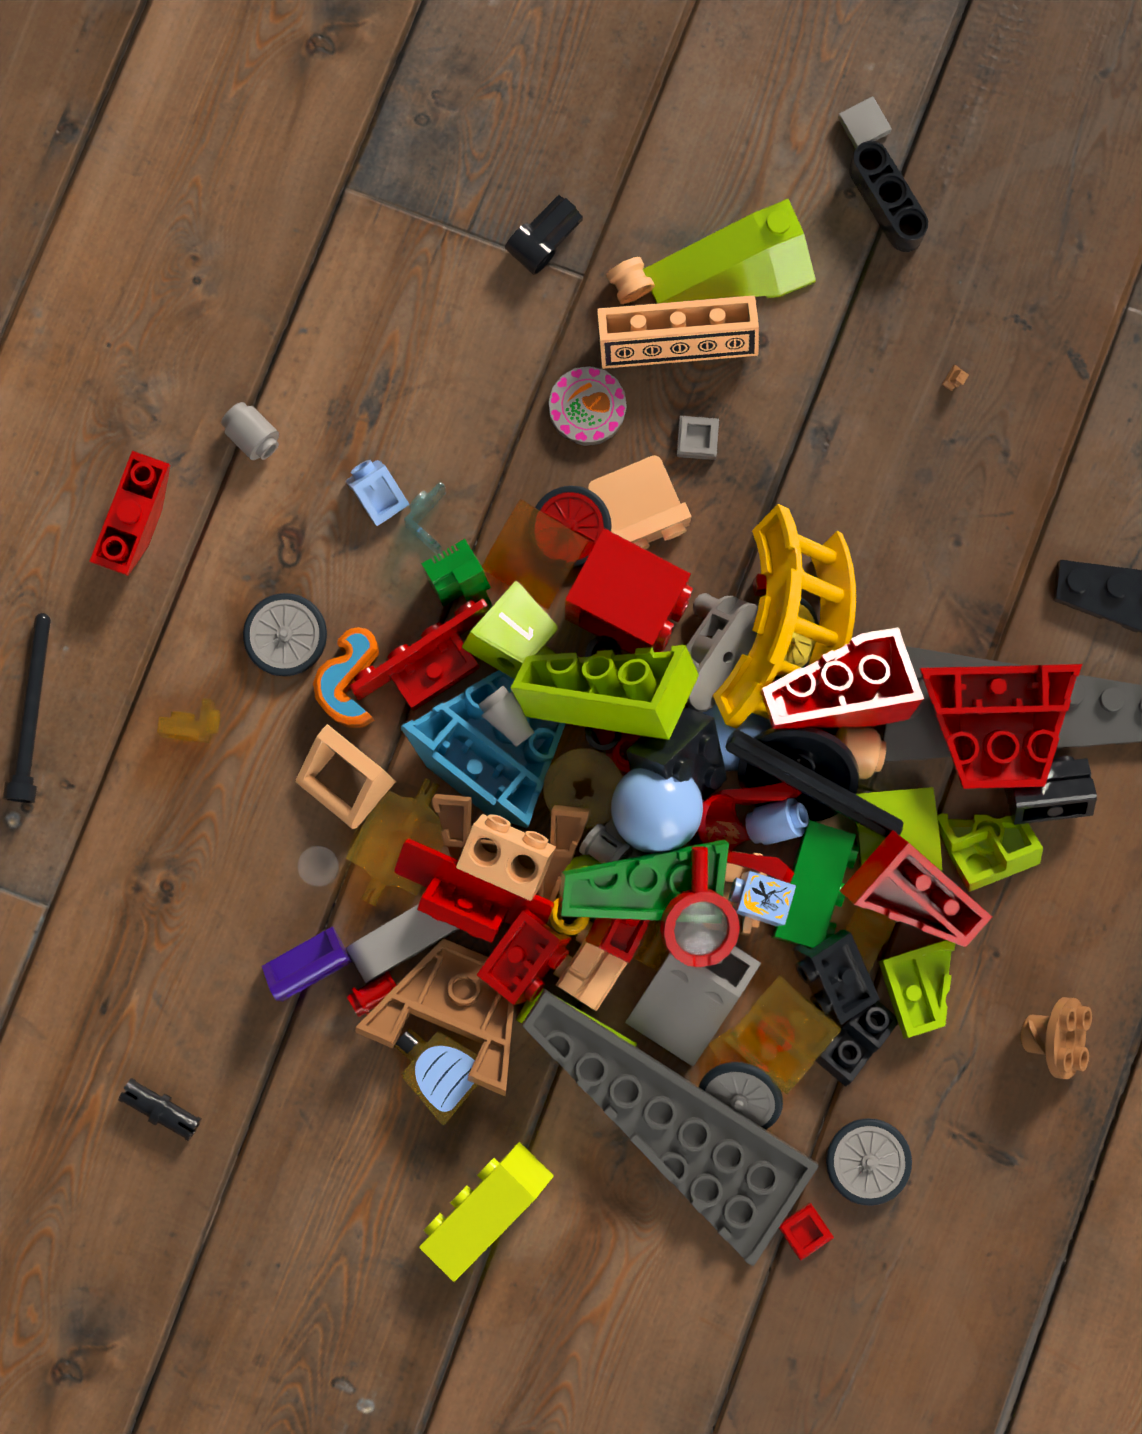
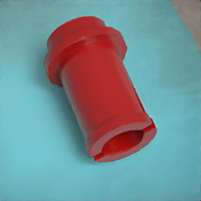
M387 971L381 977L358 990L356 987L352 988L353 993L348 995L347 998L358 1017L365 1013L368 1015L369 1011L374 1009L397 985Z

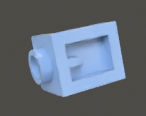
M371 460L360 463L352 469V476L346 480L347 485L354 491L376 526L410 505L387 467L379 460L373 463Z

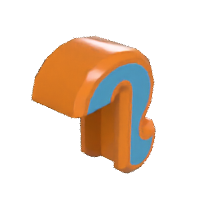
M357 627L347 630L338 639L337 645L342 652H346V654L327 660L318 669L313 681L316 701L332 720L348 728H364L375 721L367 711L346 695L350 689L349 686L355 682L354 677L369 667L380 655L378 643L372 632L365 628Z

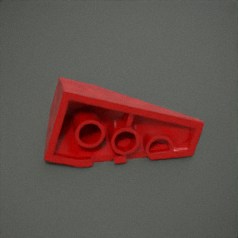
M899 628L860 634L843 647L835 651H829L816 662L791 672L762 688L760 692L772 729L866 727L909 720L924 700Z

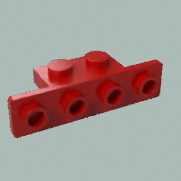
M481 599L477 603L469 601L455 611V617L443 625L440 622L431 625L422 632V638L411 646L407 644L401 645L388 655V661L377 668L370 666L359 672L354 677L355 682L349 686L357 700L363 699L390 680H393L412 711H415L478 670V663L471 653L462 648L464 643L459 636L475 626L490 610L484 599Z
M406 839L403 843L394 872L427 887L420 899L418 911L430 915L437 921L446 922L464 930L473 937L482 938L491 943L503 922L512 925L522 910L528 909L544 923H548L554 907L552 901L536 894L529 901L457 869L456 866L459 860L412 839Z

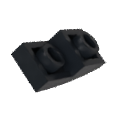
M879 1001L875 1002L846 1021L815 1061L846 1087L854 1080L872 1054L880 1049L898 1025L897 1017Z

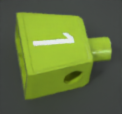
M515 581L470 631L462 648L515 679L526 656L556 654L547 645L554 637L558 627L529 593Z

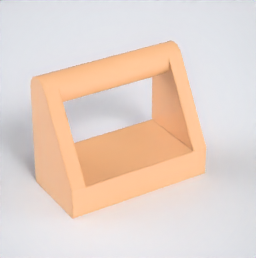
M328 724L316 736L296 778L298 785L352 829L357 828L396 782L384 769ZM335 753L367 778L353 807H350L315 778Z

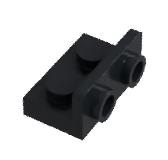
M841 929L812 949H808L801 944L793 948L798 960L795 964L796 970L802 980L809 985L813 994L810 997L811 1004L821 1017L827 1016L842 1025L880 1000L853 936L849 931Z

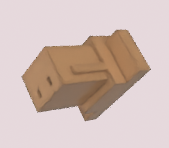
M953 365L942 385L953 391L959 385H964L969 374L958 366Z

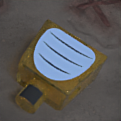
M408 1028L394 1045L398 1051L411 1061L401 1076L435 1118L444 1126L478 1086L468 1081V1075L478 1054L440 1031H437L427 1043L412 1029Z

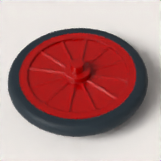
M580 486L559 487L543 496L532 512L529 527L531 541L537 553L548 563L564 569L583 567L602 530L605 528L611 531L612 529L611 517L605 503L594 492Z

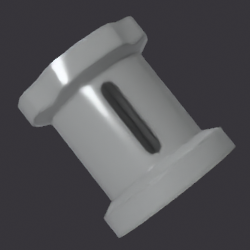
M597 824L588 833L579 849V852L583 855H591L603 864L630 858L634 847L628 843L623 845L606 832L607 828L604 825Z

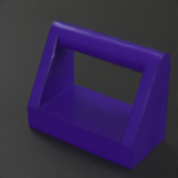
M332 926L262 965V969L273 997L276 1001L283 1002L353 961L335 928Z

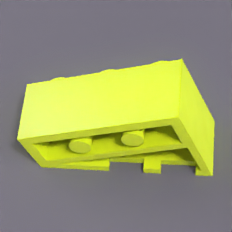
M520 1142L500 1162L493 1158L477 1174L482 1181L473 1190L468 1185L465 1186L450 1202L455 1209L446 1218L439 1213L423 1230L428 1237L419 1248L453 1282L530 1206L554 1177Z

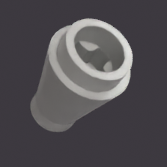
M504 685L478 705L484 712L481 716L505 735L515 747L535 733L530 727L513 691L509 693Z

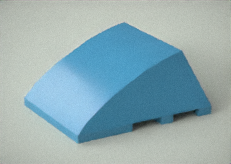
M498 670L468 687L462 694L446 703H440L427 714L401 726V730L428 769L461 795L472 797V803L485 814L498 815L507 819L512 824L528 828L565 723L526 717L535 733L515 747L505 735L481 716L484 712L478 706L503 685L509 693L512 692L510 687L514 679Z

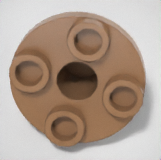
M1062 997L1055 1004L1050 1016L1029 1015L1024 1020L1021 1028V1043L1024 1050L1028 1053L1046 1055L1049 1071L1055 1078L1070 1079L1076 1071H1085L1089 1061V1051L1085 1047L1086 1031L1091 1026L1092 1011L1090 1007L1082 1006L1081 1002L1076 998Z

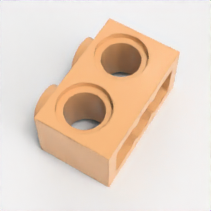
M482 814L472 826L456 868L531 901L540 889L556 846L549 844L548 839L537 832H522L511 827V823L501 816L494 814L486 816ZM481 838L493 840L497 845L498 852L491 853L486 851L481 844ZM523 854L531 857L535 863V869L524 868L518 860V855Z

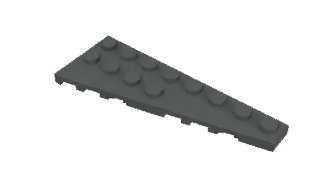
M905 646L924 700L909 720L885 724L882 739L886 742L884 762L951 757L919 668L1023 665ZM1084 675L1077 676L1070 698L1071 703L1068 711H1066L1059 733L1060 739L1057 748H1079L1142 742V685Z
M544 989L523 1021V1027L603 1109L604 1113L621 1128L658 1170L676 1186L694 1208L712 1224L718 1233L730 1243L748 1264L754 1267L819 1167L817 1162Z

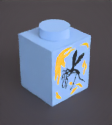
M747 871L742 873L741 879L737 877L734 879L728 900L734 902L733 908L739 915L774 926L785 925L796 885Z

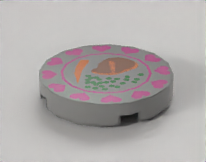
M591 366L574 368L562 375L552 387L549 398L550 420L557 432L564 438L584 446L601 444L612 438L623 424L627 410L625 392L619 381L606 370Z

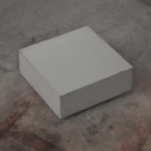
M873 96L839 113L838 116L855 149L863 142L877 141L890 134L892 130Z
M680 416L677 457L716 460L719 419Z

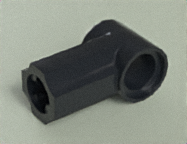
M558 195L530 224L527 222L514 232L507 241L505 249L533 275H536L554 257L557 251L556 248L583 221V216L567 198Z

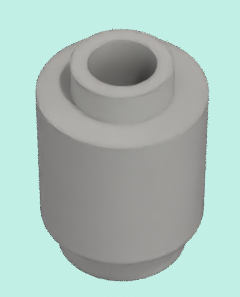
M244 402L237 403L222 418L221 424L225 427V434L250 460L258 458L265 460L278 448L279 432L253 406H247Z

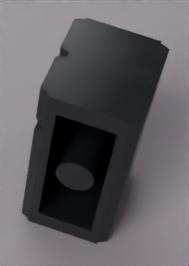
M1062 756L1052 762L1045 787L1004 788L1012 824L1014 825L1093 816L1097 801L1094 781L1091 778V770L1086 758L1074 759L1071 756Z

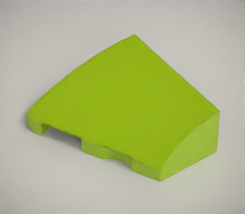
M942 813L937 815L939 832L968 892L1039 865L1041 862L1043 846L1029 823L1014 825L1012 824L1011 816L996 819L988 815H974L973 820L948 819V814Z

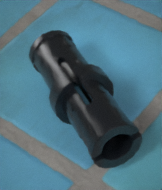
M133 1078L124 1087L126 1091L121 1092L118 1101L124 1102L148 1116V1122L153 1125L160 1123L184 1137L187 1141L192 1138L196 1132L195 1128L200 1125L202 1118L196 1117L172 1103V1097L166 1094L160 1096L136 1082Z

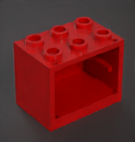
M604 528L565 599V620L597 637L603 635L612 637L618 642L620 648L629 654H635L636 648L652 647L654 652H663L673 631L674 623L671 620L679 623L689 604L691 593L694 589L688 585L691 573Z

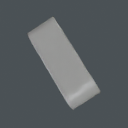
M418 905L355 941L346 947V951L364 982L369 983L456 932L459 928L446 922L437 921L430 915L418 911Z

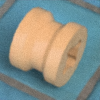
M633 257L623 261L606 274L609 282L618 289L617 298L620 304L633 302L649 293L655 287L652 278L647 277L643 271L644 263L641 257Z

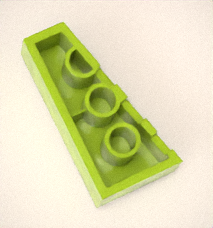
M686 645L671 646V651L654 652L652 647L636 648L635 654L614 655L612 650L597 651V654L591 657H578L576 653L526 656L510 688L526 717L669 740L699 674Z

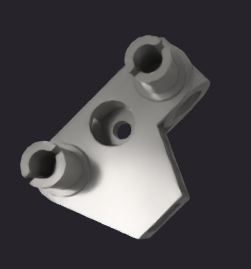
M702 593L695 599L693 613L698 615V618L704 619V621L686 646L699 674L686 702V706L701 713L711 709L716 704L713 694L730 675L741 655L748 656L756 637V632L752 631L758 611L757 605L734 596H724L717 599L707 593Z

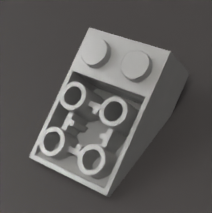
M689 922L678 938L677 943L685 951L699 954L712 949L719 943L722 937L698 922ZM736 946L719 963L705 967L687 966L669 953L625 1023L686 1063L694 1066L740 998L761 962Z

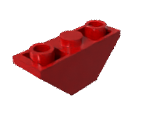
M135 451L131 452L90 558V563L129 576L149 547L162 513L171 466L169 463Z

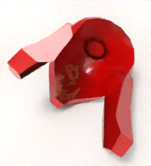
M784 782L755 788L721 790L703 802L702 820L697 832L692 837L696 845L726 840L729 843L728 850H730L728 851L727 863L753 869L790 883L794 872L779 858L732 852L738 845L751 840L746 827L739 822L736 816L735 804L751 805L770 801H783L787 798L798 797L801 791Z

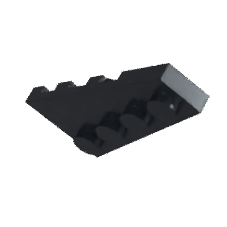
M1059 560L1057 562L1053 601L1099 619L1104 618L1115 622L1130 631L1142 633V570L1068 560Z

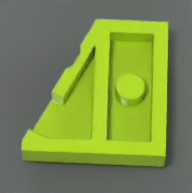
M944 940L878 961L903 1039L945 1026L948 1008L946 1005V995L950 991L952 976L949 975L951 952L955 951V943Z

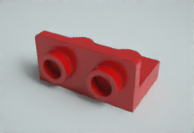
M528 909L522 910L479 970L477 976L513 1005L526 1002L527 1000L532 1002L545 987L546 983L542 979L549 969L555 970L568 955L569 950L565 947L571 940V937L564 933L558 934Z

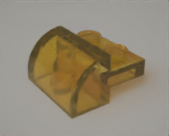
M779 975L738 1020L726 1036L725 1041L753 1066L763 1070L776 1086L788 1094L812 1067L818 1056L840 1033L841 1028Z

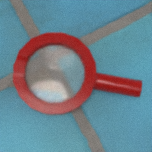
M692 847V889L682 892L670 901L663 912L660 931L663 944L675 959L687 966L705 967L719 963L730 954L737 943L740 925L737 912L730 902L717 892L708 889V848Z

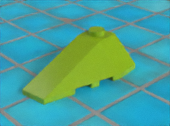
M789 199L756 211L643 269L645 275L652 278L655 284L651 293L656 304L754 295L755 297L766 296V298H775L816 282L805 235Z

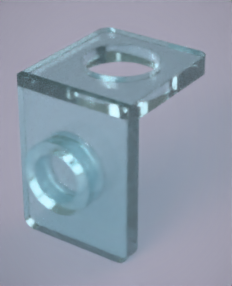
M441 481L429 493L422 491L409 505L411 512L404 518L406 528L437 556L439 553L442 554L441 545L417 523L446 494V487Z

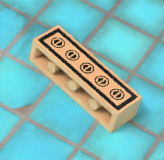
M755 295L597 309L602 369L758 356L759 324Z

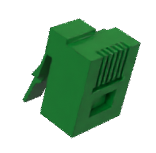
M465 539L455 544L457 551L453 546H451L453 553L447 548L448 556L445 551H442L444 558L439 553L440 561H438L436 556H433L435 564L431 558L421 563L428 582L443 606L464 595L467 602L472 599L477 603L484 599L489 608L493 606L486 592L491 586L486 578L484 569Z

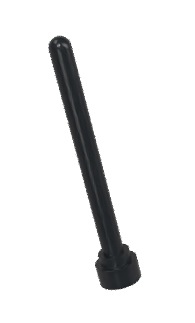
M46 613L38 614L34 620L14 775H10L9 782L4 784L3 799L7 801L35 803L37 786L33 785L34 778L30 777L51 623V619Z

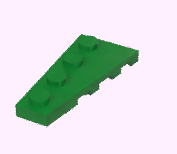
M720 840L562 871L557 912L561 916L662 920L663 912L670 901L682 892L692 889V847L708 848V889L723 896L729 843L726 840ZM699 902L691 904L684 909L676 921L720 923L721 910L712 903Z

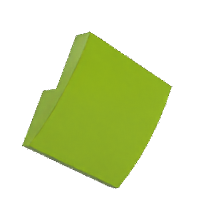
M933 787L856 794L901 819L904 824L900 836L942 871L939 825ZM856 822L857 845L859 846L858 856L861 867L885 838Z

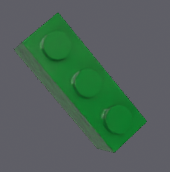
M809 820L808 826L805 827L804 835L801 837L792 867L794 875L790 884L796 885L787 919L785 925L775 926L772 938L796 946L801 944L808 949H812L834 935L837 923L832 922L831 917L834 907H842L845 896L839 890L845 885V883H842L846 867L853 869L857 859L859 846L853 844L856 834Z

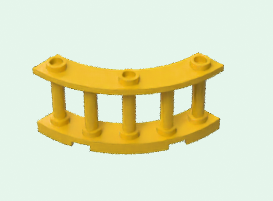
M777 504L752 530L759 552L761 574L767 576L766 595L760 597L752 631L757 632V636L748 656L741 655L730 675L713 694L725 724L736 729L751 713L769 719L760 693L762 688L770 685L776 676L784 677L801 668L784 661L793 632L816 641L808 665L816 662L829 651H835L848 644L853 634L856 611V582L851 555L843 534L836 531L823 545L803 537L797 533L789 508ZM802 554L811 557L817 577L804 572L802 568ZM802 589L820 596L819 625L798 617Z

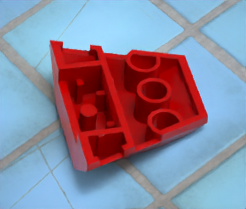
M1082 664L919 668L963 789L1045 787L1060 739L1059 733L1066 711L1069 709L1071 694L1076 678L1080 674Z

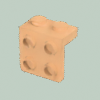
M650 456L589 483L588 490L598 495L609 511L612 525L611 532L643 549L650 547L649 542L661 537L664 540H670L685 533V527L690 525L692 516L686 502L680 504L663 462L658 456Z

